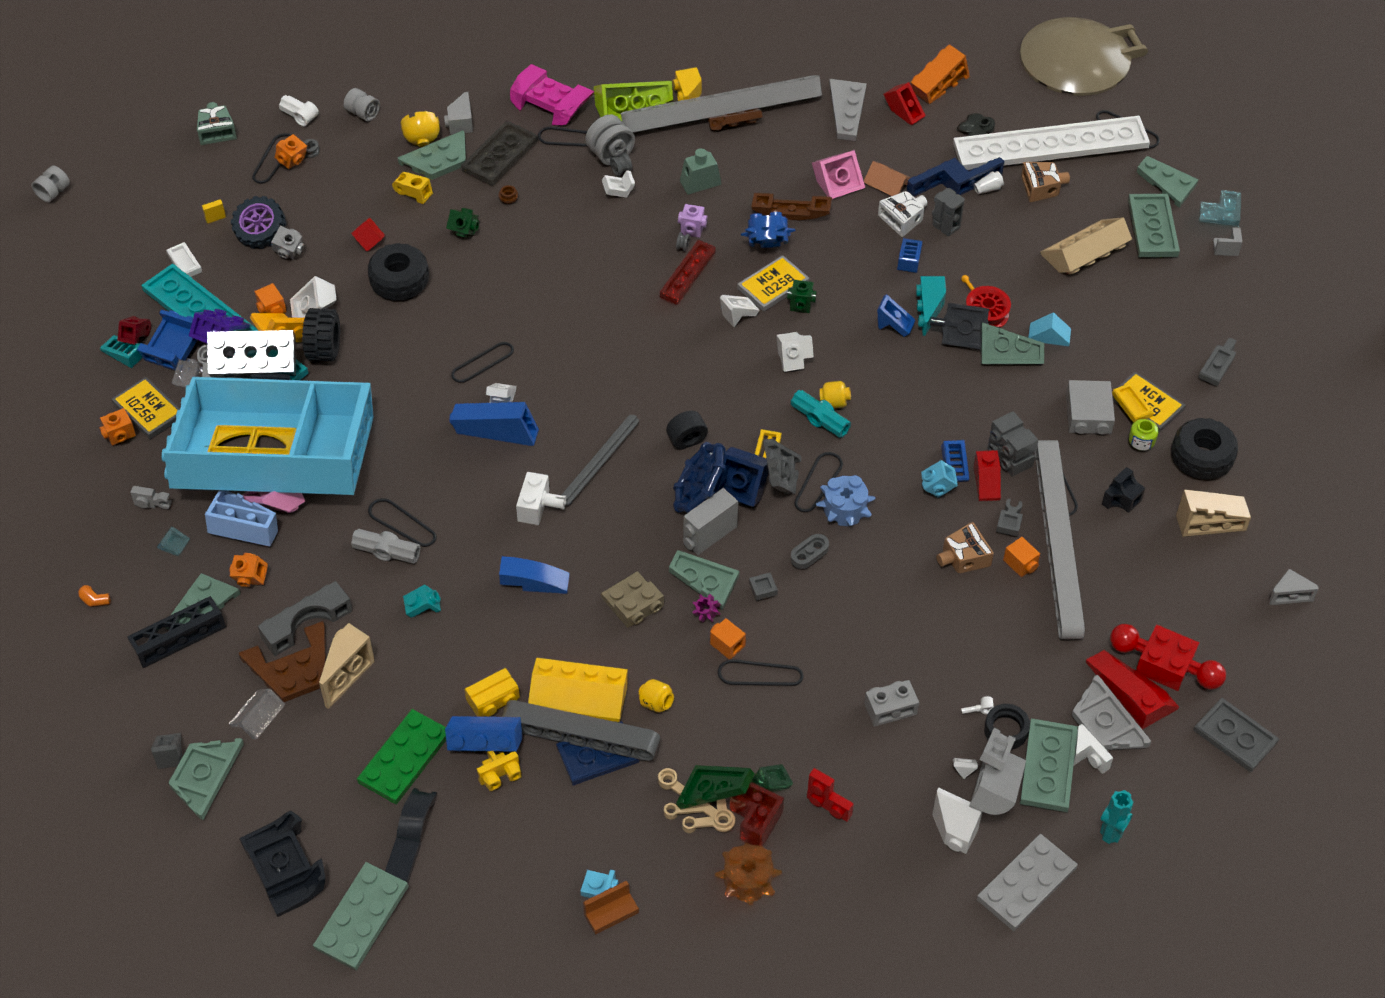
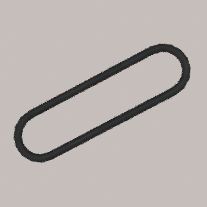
M509 342L497 343L453 369L451 377L456 382H466L511 356L514 352V347ZM508 345L511 348L507 355L471 376L461 380L455 378L454 373L498 346Z

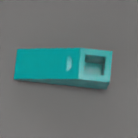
M921 276L920 284H916V297L920 298V300H917V312H921V315L918 316V327H922L923 336H926L931 328L930 322H934L931 321V317L937 318L944 306L946 297L945 276Z

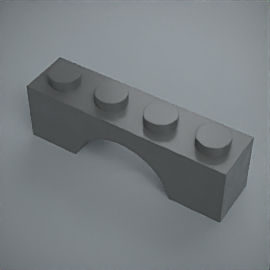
M335 581L323 586L314 594L304 597L293 606L285 608L274 617L264 620L258 625L260 637L275 657L294 646V633L303 622L313 618H323L335 622L352 612L351 601Z

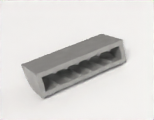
M1009 753L1002 771L997 768H990L982 762L970 806L993 815L1009 811L1016 803L1026 760Z

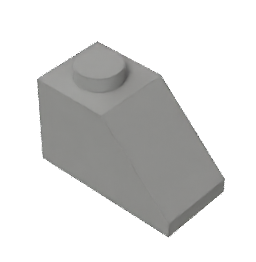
M464 92L447 107L448 115H445L444 119L445 127H449L450 134H455L462 130L464 133L473 132L469 94Z

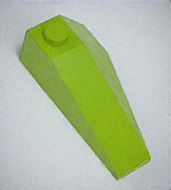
M672 81L594 86L595 106L600 117L612 114L622 121V112L661 105L672 101Z

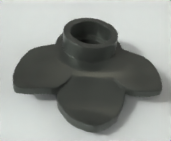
M979 113L967 115L968 120L962 121L958 125L957 131L969 133L968 136L990 134L995 128V121L993 118L984 117Z

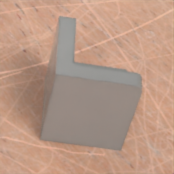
M1232 228L1230 238H1214V255L1239 256L1242 246L1241 228Z

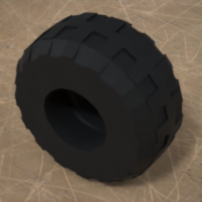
M395 243L380 248L369 260L368 278L370 286H372L375 293L392 301H404L415 297L424 290L429 280V268L425 255L419 249L409 244Z
M1197 418L1185 422L1178 428L1173 439L1171 455L1174 463L1180 470L1190 475V477L1201 480L1217 479L1226 475L1233 467L1238 453V441L1230 428L1226 427L1222 422L1211 418Z

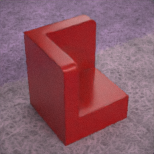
M370 217L351 233L366 251H369L385 236Z

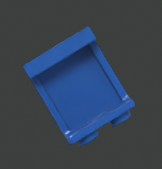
M161 310L159 314L162 317V321L149 344L140 343L137 351L145 361L179 372L197 339L189 337L193 317H184L172 310H169V312Z

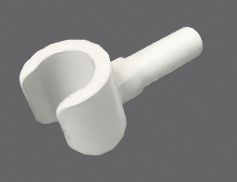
M983 697L981 698V705L961 708V712L965 714L981 711V713L988 715L989 711L993 708V698Z

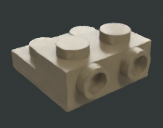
M638 571L601 593L604 602L627 628L634 624H639L645 617L652 613H657L664 606V595L651 581L647 582Z

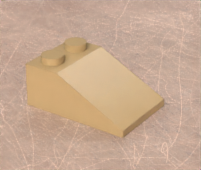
M350 623L335 634L319 681L324 704L328 709L375 662L370 637Z

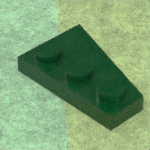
M695 765L676 805L681 810L745 794L755 773L751 768Z

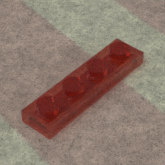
M697 240L661 289L660 298L678 304L715 254L716 247Z

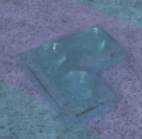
M1221 190L1220 204L1201 201L1199 221L1239 226L1241 192Z

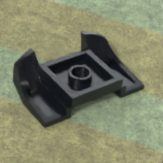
M288 811L266 826L239 838L266 890L268 899L277 917L308 903L324 889L325 885L322 858L310 866L296 838L301 833L302 819L293 811Z

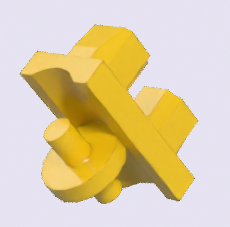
M487 751L488 759L482 761L483 766L477 768L479 783L481 785L485 784L490 791L501 786L499 777L505 774L510 781L521 778L519 757L516 751L507 755L504 752L496 755L494 751Z

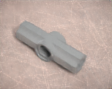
M358 529L354 531L351 542L352 548L371 552L375 557L383 561H389L391 558L414 564L417 562L421 550L420 544L400 540L395 534L387 531L377 534Z

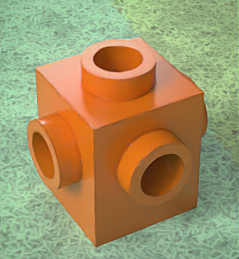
M292 134L285 140H280L277 143L274 158L290 169L294 165H299L305 158L307 145Z
M124 408L100 417L102 426L99 429L103 438H108L111 445L136 436L133 424Z
M251 553L234 555L233 562L230 565L229 576L237 581L238 585L243 587H250L251 584L264 585L268 563Z

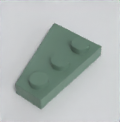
M981 322V364H1044L1043 342Z
M677 550L669 566L671 574L703 597L708 598L709 594L714 596V601L718 600L720 602L719 608L722 610L739 577L738 570Z

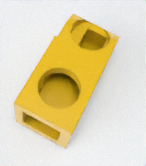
M402 172L392 183L395 192L400 195L414 197L421 204H424L433 194L430 179L415 174Z

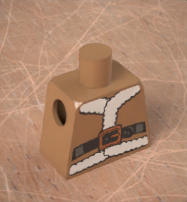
M1023 162L1021 178L1029 202L1058 196L1061 184H1069L1070 182L1069 173H1058L1056 164L1053 162Z
M974 522L947 536L944 540V552L937 554L936 558L941 567L951 563L956 572L964 573L991 566L994 552Z

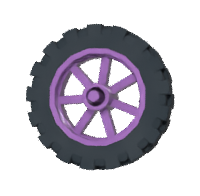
M254 196L250 200L248 198L244 200L243 204H239L237 210L232 213L231 225L233 227L231 228L239 242L246 247L249 246L251 249L258 247L259 249H264L265 246L270 247L279 227L286 226V217L278 203L276 204L275 200L272 198L268 199L266 196L261 198ZM270 214L272 218H266V216Z

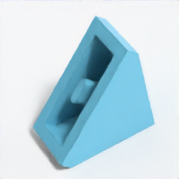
M1053 312L1030 323L1028 338L1047 344L1069 346L1071 328Z

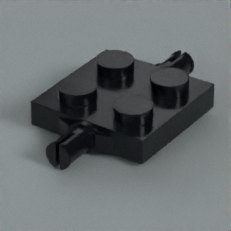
M948 303L944 319L931 317V321H938L939 323L930 322V326L942 327V344L981 349V322L989 324V308Z

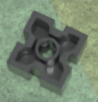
M1012 411L992 421L991 437H989L987 448L988 451L998 450L1001 467L1005 471L1007 470L1012 477L1033 467L1035 460L1033 452L1037 450L1039 440L1029 428L1025 429L1023 427V422L1016 413Z

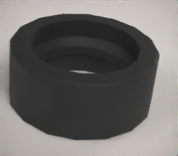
M1003 703L993 707L986 716L984 733L987 740L994 729L993 723L996 719L1010 718L1015 720L1021 727V731L1017 735L1012 736L1015 738L1011 750L1019 748L1025 743L1030 730V720L1027 713L1014 704Z

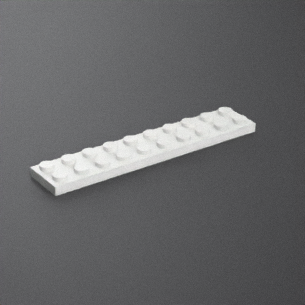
M1140 116L958 137L954 138L953 145L959 162L967 170H971L998 157L1005 161L1004 165H1012L1023 162L1149 148L1150 141Z

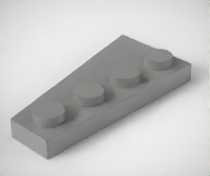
M829 80L837 139L856 141L866 92V83Z

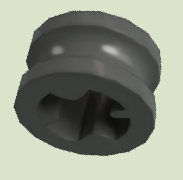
M314 139L303 141L307 145L305 157H316L320 152L318 142Z
M682 232L679 233L676 250L682 248L683 251L687 252L690 234L683 235Z

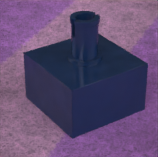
M730 447L724 454L725 472L721 474L714 488V493L724 488L738 502L754 507L762 499L769 472L767 458Z

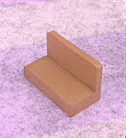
M873 161L864 179V183L894 196L901 192L904 184L907 185L910 177Z

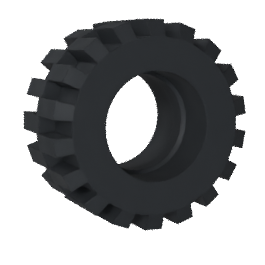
M308 309L304 318L302 333L303 351L307 360H335L340 344V319L335 309Z

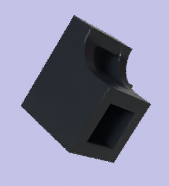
M1126 467L1113 479L1109 488L1105 491L1101 505L1107 509L1119 507L1129 513L1142 501L1145 487L1137 482L1133 474L1134 471Z

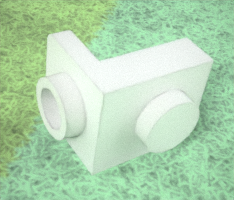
M626 171L622 178L605 175L602 179L606 194L627 198L635 186L631 171Z

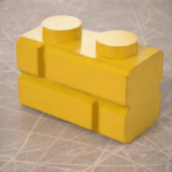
M506 668L464 689L466 700L477 717H490L496 713L497 709L505 706L509 700L517 701L520 698L518 685Z

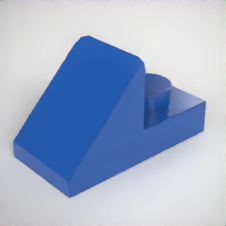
M887 294L884 295L877 310L879 329L890 324L903 337L907 336L913 327L915 319Z

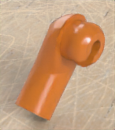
M88 585L82 586L78 591L79 598L90 607L110 604L109 593L97 595Z

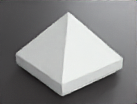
M954 758L952 760L953 766L963 779L978 768L976 760Z

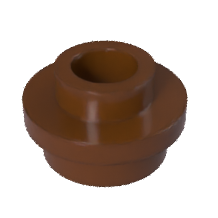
M503 186L499 192V199L504 203H513L518 199V191L514 186Z

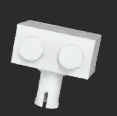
M527 472L516 505L518 522L539 525L545 506L564 510L566 496L549 493L548 475Z

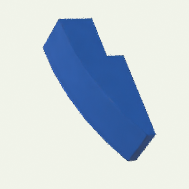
M502 556L499 571L500 585L522 586L523 591L567 594L569 572L533 560Z

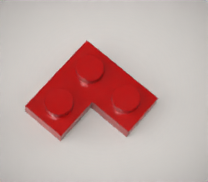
M814 768L809 774L807 799L813 805L821 806L828 810L835 818L848 822L853 813L854 803L833 792L835 780Z

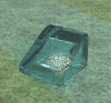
M171 526L157 545V548L179 556L190 538Z

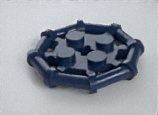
M705 442L701 445L699 451L684 462L685 467L678 482L673 486L675 491L673 508L676 512L684 511L689 513L708 497L714 495L713 490L721 474L726 469L724 465L726 449L723 444Z

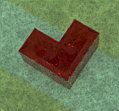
M751 782L745 794L730 797V810L745 817L740 825V839L761 849L783 813L784 797Z

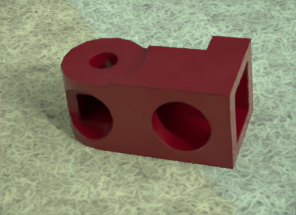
M131 316L120 320L117 341L137 344L139 337H147L151 330L150 319H139L136 316Z

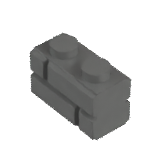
M951 188L938 192L934 197L935 208L932 211V225L938 230L941 229V232L946 236H950L961 228L965 199L956 194Z

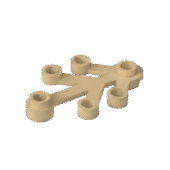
M665 768L659 772L658 783L660 787L666 790L672 789L680 795L684 785L677 781V773L670 768ZM667 779H669V780H671L672 782L666 783V782H664V781L667 780ZM726 799L717 800V809L709 803L681 810L674 803H668L664 806V816L667 819H675L678 814L700 812L709 816L696 819L692 816L685 817L682 821V828L686 833H692L696 828L714 827L719 832H727L735 825V816L727 809ZM673 809L675 812L668 813L667 810ZM724 819L727 823H720L719 821ZM691 822L694 825L692 827H688L685 824Z

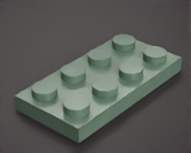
M1129 194L1128 203L1138 256L1178 257L1180 250L1168 194Z
M1031 718L1020 804L1068 812L1078 726Z
M365 862L315 941L314 949L357 971L408 889V883Z

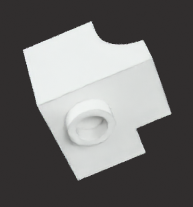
M797 332L776 335L778 355L781 359L783 371L804 369L803 359L813 358L812 337L810 335H799Z

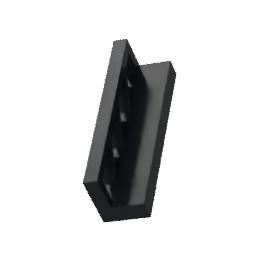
M209 596L127 636L136 652L142 668H145L226 628L221 611L212 597ZM209 605L213 609L205 614L199 613L201 609ZM184 617L191 618L185 624L179 623L180 619ZM164 627L170 628L169 631L164 634L158 633L159 629H162ZM143 637L149 638L146 643L140 646L135 642Z

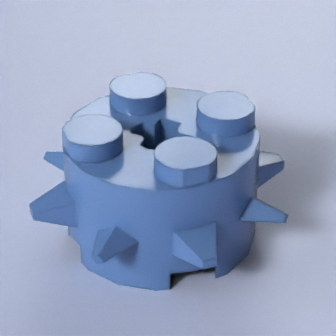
M857 475L831 478L827 486L822 485L820 487L825 497L823 501L816 503V506L824 507V513L829 522L837 521L840 526H852L859 523L862 517H871L872 514L867 508V503L875 500V496L868 495L866 485Z

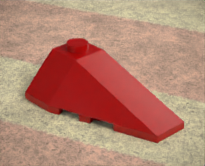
M1103 650L1086 659L1087 665L1102 679L1141 729L1179 709L1176 702L1163 688L1107 651Z

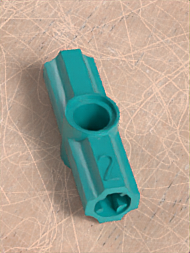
M798 390L791 399L790 405L805 414L808 421L815 427L823 426L836 436L842 438L851 427V422L836 413L833 406L826 400L818 401L803 390Z
M1125 790L1114 792L1100 819L1103 821L1100 830L1102 840L1108 844L1119 842L1133 816L1130 812L1134 802L1131 799V794Z

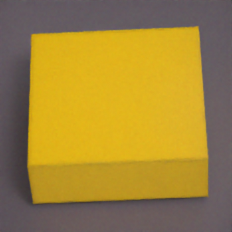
M221 199L202 205L207 224L226 218Z

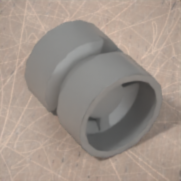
M353 88L344 99V108L369 122L378 114L380 101L371 95L367 96L365 92L358 88Z
M52 165L43 173V176H39L32 182L31 187L41 200L51 202L59 192H62L70 184V181L59 167Z

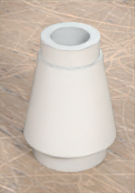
M992 171L973 184L975 192L979 195L1000 190L1004 186V181L998 171L995 173Z

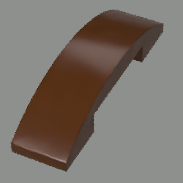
M754 193L751 208L766 216H770L771 212H782V216L786 217L787 220H808L830 214L832 197L812 196V201L774 199V194Z

